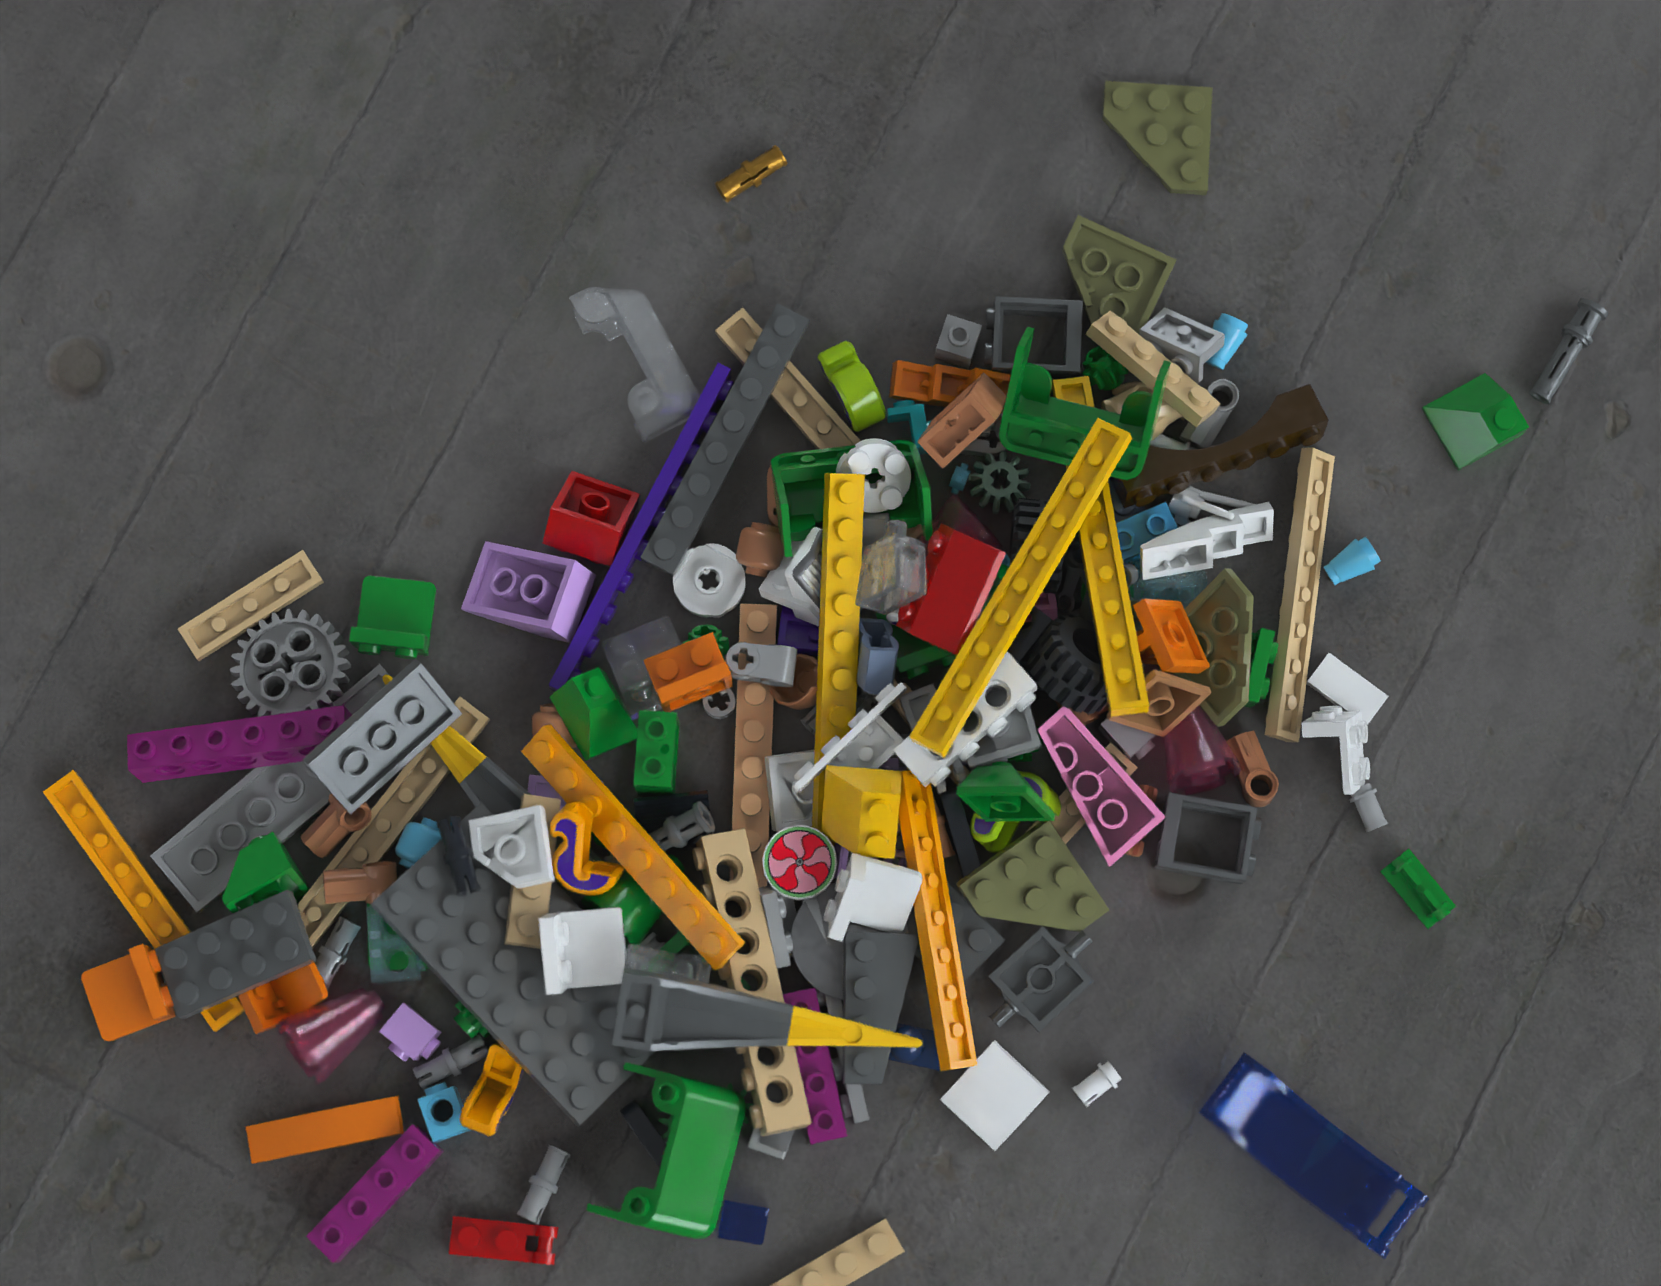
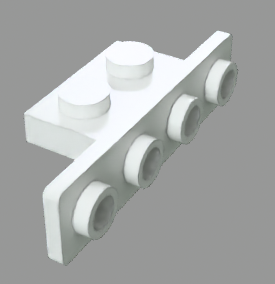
M902 682L896 687L891 683L888 684L875 697L879 704L869 713L864 709L861 710L848 723L852 730L842 739L837 735L834 736L820 750L825 756L815 765L810 761L807 762L793 776L798 781L793 785V788L800 793L826 768V765L879 769L895 754L893 749L904 741L880 715L907 690Z

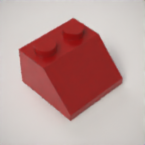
M571 471L550 508L542 543L554 547L561 552H569L587 558L594 563L611 567L625 540L640 494Z

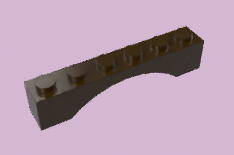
M1307 384L1277 395L1262 418L1236 438L1223 444L1192 450L1165 449L1150 445L1144 467L1137 477L1123 480L1110 476L1109 479L1124 508L1133 505L1141 507L1151 503L1160 495L1166 493L1171 495L1178 494L1196 482H1211L1219 478L1224 472L1232 469H1247L1257 460L1268 456L1270 458L1280 457L1290 448L1299 445H1313L1324 436L1329 419L1311 384Z

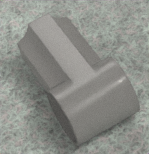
M1218 379L1208 387L1207 391L1211 396L1216 391L1225 392L1230 398V404L1219 406L1214 414L1197 427L1190 422L1187 423L1179 438L1185 443L1190 442V447L1204 449L1211 447L1239 399V391L1233 382L1226 379Z

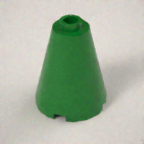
M669 854L668 857L684 872L685 868L674 855ZM627 871L605 893L594 896L585 895L582 900L585 910L614 907L622 909L625 948L628 954H631L640 946L663 912Z

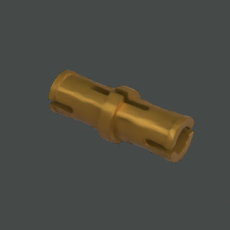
M774 145L770 150L750 162L745 160L740 163L741 168L719 182H715V186L724 201L728 203L732 198L751 186L757 188L762 184L761 180L783 166H787L788 163L781 150Z

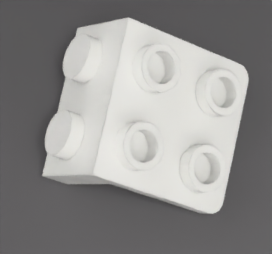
M1342 706L1320 707V711L1312 712V716L1302 722V737L1340 736L1344 795H1352L1365 784V780L1370 778V761L1363 754V743H1367L1368 740L1367 722L1361 721V711L1343 712Z
M852 852L846 870L841 869L835 885L836 897L834 900L829 899L826 906L824 921L829 922L828 938L843 941L849 922L888 933H902L922 884V874L916 870Z

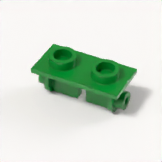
M1409 848L1380 871L1427 930L1436 922L1446 917L1456 907Z

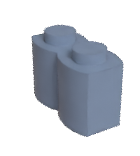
M859 619L856 682L865 692L870 694H879L890 683L894 685L899 644L892 637V626L884 619Z

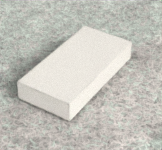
M1330 653L1325 656L1306 682L1307 685L1334 705L1342 706L1344 712L1361 711V721H1366L1367 725L1389 697Z

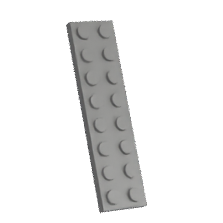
M379 664L346 691L343 696L334 701V705H344L353 715L385 686L382 677L385 674H389ZM304 761L254 768L150 855V857L195 911L200 914L225 892L241 849L247 847L254 838L268 835L271 832H274L279 840L284 843L329 805L330 792Z

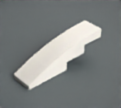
M1269 502L1229 510V512L1234 513L1232 520L1212 515L1168 531L1140 545V577L1142 581L1213 568V559L1243 554V545L1273 540V507Z

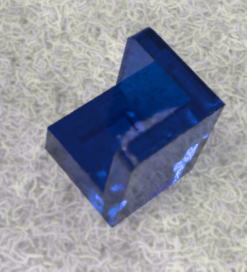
M725 1200L717 1238L762 1245L770 1208Z

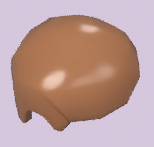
M802 653L797 655L794 685L792 687L774 686L769 688L770 694L778 704L795 710L812 708L816 704L818 659Z

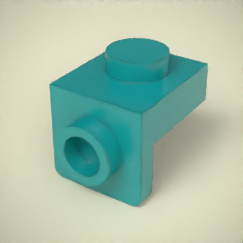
M914 400L894 403L893 408L887 409V422L909 421L912 442L916 444L919 455L928 454L917 442L931 422L926 421L924 404L915 405Z

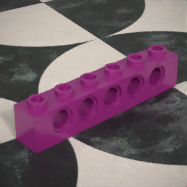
M344 705L128 734V771L142 783L302 762L310 752L350 718L352 714Z

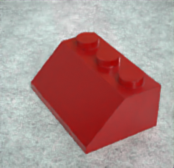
M941 523L939 529L930 537L928 543L929 552L923 565H920L914 574V586L908 599L899 608V620L896 626L920 639L958 655L975 626L1006 552Z

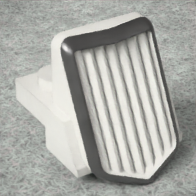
M814 527L805 540L791 541L793 557H785L784 555L780 566L770 571L759 587L761 597L793 609L796 618L819 626L823 532V529ZM861 570L860 612H861V610H862L863 597H864V591H865V578H864L863 575H862V574H863V571H862V570Z

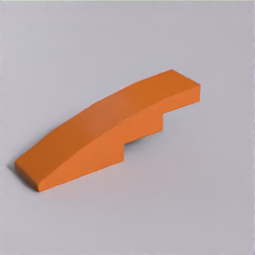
M897 360L893 362L889 398L914 400L915 403L946 407L983 372L1007 396L1011 374L980 368L966 370L941 364L927 366Z
M394 1096L246 1126L251 1162L255 1164L404 1134L399 1098Z

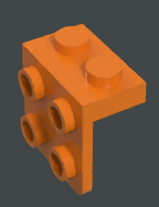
M140 944L128 949L130 954L86 970L81 975L101 1037L105 1041H114L176 1017L168 986L164 984L160 973L162 968L156 950H152L148 945Z
M313 962L238 995V998L255 1034H259L292 1021L326 999L328 991L323 977Z

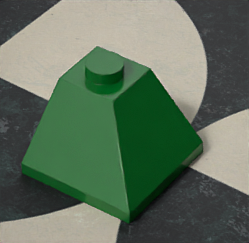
M1486 373L1421 408L1458 471L1521 437L1529 428L1511 395Z
M599 667L571 678L550 696L552 703L585 761L637 740L638 727L607 673Z
M993 762L991 766H977L957 786L956 794L985 822L1055 820L1053 810L1013 765L1009 763Z
M271 832L268 835L254 838L247 847L239 851L222 900L225 906L234 914L285 890L293 891L296 903H298L309 891L310 887L283 843L274 832Z

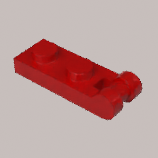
M453 1216L449 1254L554 1265L555 1254L552 1253L553 1238H557L558 1227ZM528 1236L538 1237L537 1251L526 1250Z

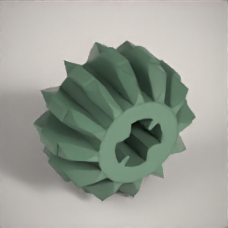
M1001 451L999 461H995L991 453L985 455L987 465L976 461L973 468L978 474H970L968 478L969 483L978 485L970 490L971 497L983 495L978 506L983 509L989 502L993 503V514H998L1000 504L1004 505L1007 512H1012L1014 509L1012 500L1017 502L1019 498H1025L1020 491H1029L1031 486L1029 482L1021 480L1028 476V468L1016 470L1020 463V458L1017 456L1010 463L1005 462L1007 458L1005 451ZM996 476L997 480L999 476L1006 478V488L1003 489L1002 485L1000 489L994 488L992 486L994 481L992 477Z

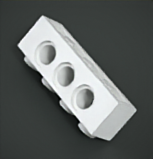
M1007 651L971 712L979 718L978 726L970 732L960 730L944 758L932 755L930 750L912 742L909 736L893 751L924 787L930 783L935 787L950 775L951 771L948 768L959 758L963 762L966 761L980 748L977 742L987 733L993 737L1008 724L1005 718L1012 711L1017 709L1019 712H1022L1034 702L1037 697L1033 693L1038 690L1037 684ZM995 688L1002 689L1007 693L1006 702L999 707L990 706L986 702L988 692Z

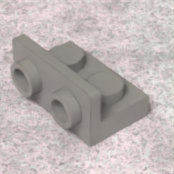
M1163 308L1139 331L1141 337L1151 342L1161 354L1172 363L1178 365L1197 384L1203 379V364L1224 346L1225 334L1168 308Z
M771 886L761 887L759 892L776 967L791 965L789 958L794 957L791 938L793 922L797 915L794 899L782 896L772 889Z

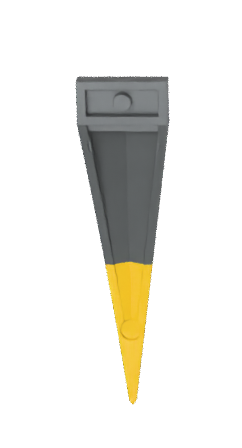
M387 674L382 677L385 685L393 679ZM451 726L447 727L430 743L475 807L482 802L493 815L519 810L521 796L523 794L532 795ZM557 836L555 851L563 842L560 836ZM590 849L589 861H602ZM554 876V881L576 904L583 899L585 895L566 889Z
M624 968L613 1045L647 1051L749 1046L920 1047L922 1046V1041L911 1036L664 971L663 974Z

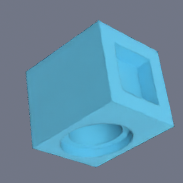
M446 1082L425 1089L426 1096L417 1099L432 1142L438 1143L472 1130L461 1126L459 1121L463 1103L457 1087L447 1088ZM442 1100L449 1101L453 1106V1115L445 1122L438 1121L434 1115L436 1104Z

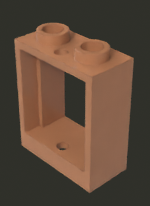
M983 372L932 419L917 442L943 469L996 421L1005 406L1007 396Z

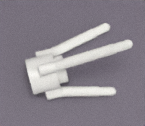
M1190 486L1184 491L1173 495L1169 504V510L1171 513L1176 514L1175 522L1184 526L1191 523L1189 517L1196 520L1201 509L1230 520L1234 518V513L1204 502L1205 500L1236 508L1256 504L1201 491Z

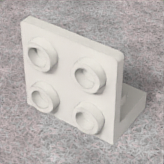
M620 907L547 913L539 918L546 995L561 994L568 988L622 984L624 968H627L622 909Z

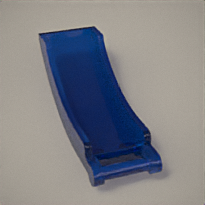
M1245 1052L1199 1111L1200 1115L1255 1162L1382 1259H1385L1390 1253L1391 1249L1389 1246L1418 1207L1423 1208L1429 1200L1423 1192L1406 1181L1400 1173L1327 1120L1279 1080L1274 1073ZM1400 1191L1407 1198L1378 1237H1374L1368 1232L1395 1194Z

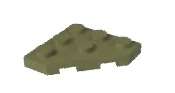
M1105 81L1102 120L1111 130L1114 129L1127 143V147L1145 166H1148L1159 177L1161 184L1170 193L1207 194L1213 87Z
M1080 215L1077 216L1062 248L1081 301H1083V307L1090 325L1111 310L1138 334L1140 328L1149 321L1177 260Z
M1226 568L1185 608L1210 667L1199 674L1175 673L1179 678L1210 688L1211 694L1199 705L1216 726H1224L1249 700L1254 596L1234 571Z
M1041 821L956 883L974 912L983 917L1080 932L1109 911V908L1050 821Z

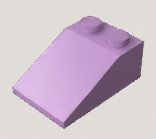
M485 541L461 609L465 612L535 635L571 643L580 623L596 575L573 559Z

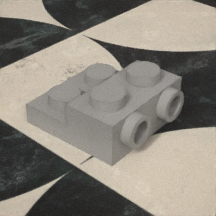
M999 688L992 689L986 696V702L993 707H999L1007 700V693ZM1030 705L1022 712H1019L1017 709L1012 711L1005 718L1008 724L996 735L991 737L987 733L977 742L980 748L966 761L963 762L961 760L962 766L969 764L971 771H973L977 766H991L993 762H1008V758L1041 749L1042 744ZM970 713L961 730L965 732L973 731L978 726L979 718L975 714Z

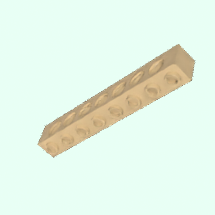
M743 828L702 836L696 843L697 848L693 849L696 870H702L705 884L701 885V894L740 937L746 939L750 945L749 954H739L736 952L722 968L718 969L721 980L727 981L728 989L784 1003L746 830ZM718 865L729 866L734 873L733 880L724 881L720 879L716 873V867ZM725 902H737L742 909L741 917L733 918L729 916L724 909ZM742 974H751L757 979V991H748L742 986ZM735 1047L737 1053L743 1054L746 1068L741 1071L742 1081L746 1092L751 1091L754 1106H750V1117L754 1129H760L761 1137L805 1128L810 1125L811 1118L795 1047ZM760 1047H767L774 1053L775 1061L773 1065L766 1066L759 1061L757 1052ZM768 1084H775L781 1088L783 1092L781 1103H773L767 1098L766 1087Z

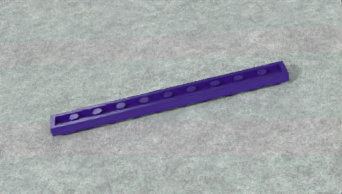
M717 363L556 669L549 683L552 691L556 692L571 678L583 674V671L579 670L585 656L591 658L600 642V639L596 637L602 624L608 626L617 609V606L613 605L618 593L625 594L634 577V574L630 572L636 559L642 561L640 557L649 542L647 538L652 528H657L666 511L663 507L669 496H674L683 479L680 475L685 465L692 463L700 448V445L697 443L703 431L708 433L717 416V413L714 412L720 400L725 401L734 384L731 381L730 368Z

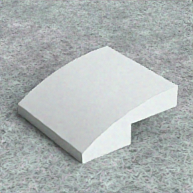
M994 1040L979 1056L977 1065L970 1066L940 1100L996 1151L1050 1091Z

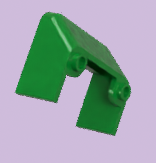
M1027 327L1017 345L999 429V439L1002 445L1011 452L1069 466L1097 418H1100L1129 432L1132 437L1111 477L1123 480L1137 477L1141 473L1147 458L1171 362L1163 361L1156 378L1153 393L1145 391L1131 393L1123 403L1121 414L1050 397L1052 389L1050 373L1042 366L1027 363L1035 329Z
M906 440L889 441L906 458L911 471V482L899 507L878 513H889L890 522L896 524L899 528L909 529L921 524L925 540L929 541L933 534L930 486L915 443ZM855 445L783 453L771 460L779 533L785 557H793L791 541L805 540L810 531L816 527L815 522H823L825 473H836L839 459L845 452L847 454L851 449L855 448ZM872 468L870 474H865V479L869 480L871 484L876 483L877 480H881L883 475L879 474L878 468Z
M625 1062L624 1070L656 1078L652 1090L653 1102L660 1111L674 1115L655 1190L646 1187L633 1188L626 1194L621 1209L588 1203L586 1211L645 1228L693 1239H704L712 1234L717 1224L746 1112L745 1100L739 1092L732 1089Z

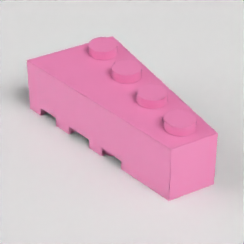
M1063 706L1037 729L1109 867L1166 818L1069 708Z

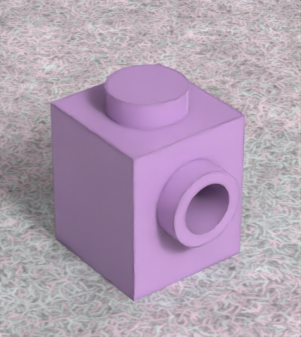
M404 1002L379 1031L392 1042L388 1048L404 1062L409 1057L419 1061L423 1056L427 1060L441 1044L437 1038L442 1032Z

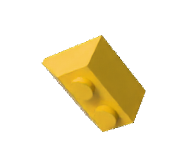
M826 765L821 832L850 852L867 857L895 859L901 771Z

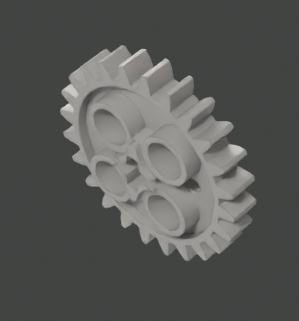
M287 609L285 618L280 619L275 612H272V623L267 624L261 619L258 621L259 631L256 632L250 628L246 629L251 639L248 642L238 640L237 643L243 649V653L232 654L231 657L240 665L230 668V673L234 677L239 678L232 682L231 685L236 691H241L237 698L242 704L248 703L246 709L251 715L258 712V717L319 709L323 705L333 707L335 705L330 699L332 695H344L338 684L349 683L350 681L347 675L341 672L351 668L350 662L343 658L349 654V650L345 645H340L344 640L340 633H333L335 628L329 621L323 624V619L319 614H315L310 620L309 614L302 609L298 617L295 618L294 613ZM311 640L306 650L296 651L300 642ZM269 652L276 653L272 661L264 664L261 663L265 654ZM321 656V660L316 662L317 658ZM293 664V665H292V671L289 672V670H290L289 665ZM320 673L319 679L314 684L306 685V680L311 674ZM262 675H266L262 680H260V677ZM285 685L284 691L280 695L271 697L274 687Z

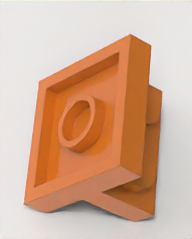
M1144 598L1133 605L1143 630L1136 632L1142 664H1159L1161 671L1166 673L1199 674L1210 667L1181 601Z
M713 632L643 660L663 712L674 711L733 687L731 672L726 661L723 659Z

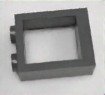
M995 296L993 308L987 307L986 329L992 330V343H985L984 365H991V371L1006 374L1012 373L1014 363L1001 362L1003 315L1065 318L1063 365H1035L1044 367L1050 373L1052 379L1078 377L1081 362L1083 301Z
M1169 792L1165 796L1163 814L1166 818L1161 821L1154 869L1236 884L1244 883L1247 876H1253L1256 855L1250 854L1252 839L1258 840L1261 830L1262 818L1256 817L1257 808ZM1181 809L1242 819L1234 871L1173 861Z

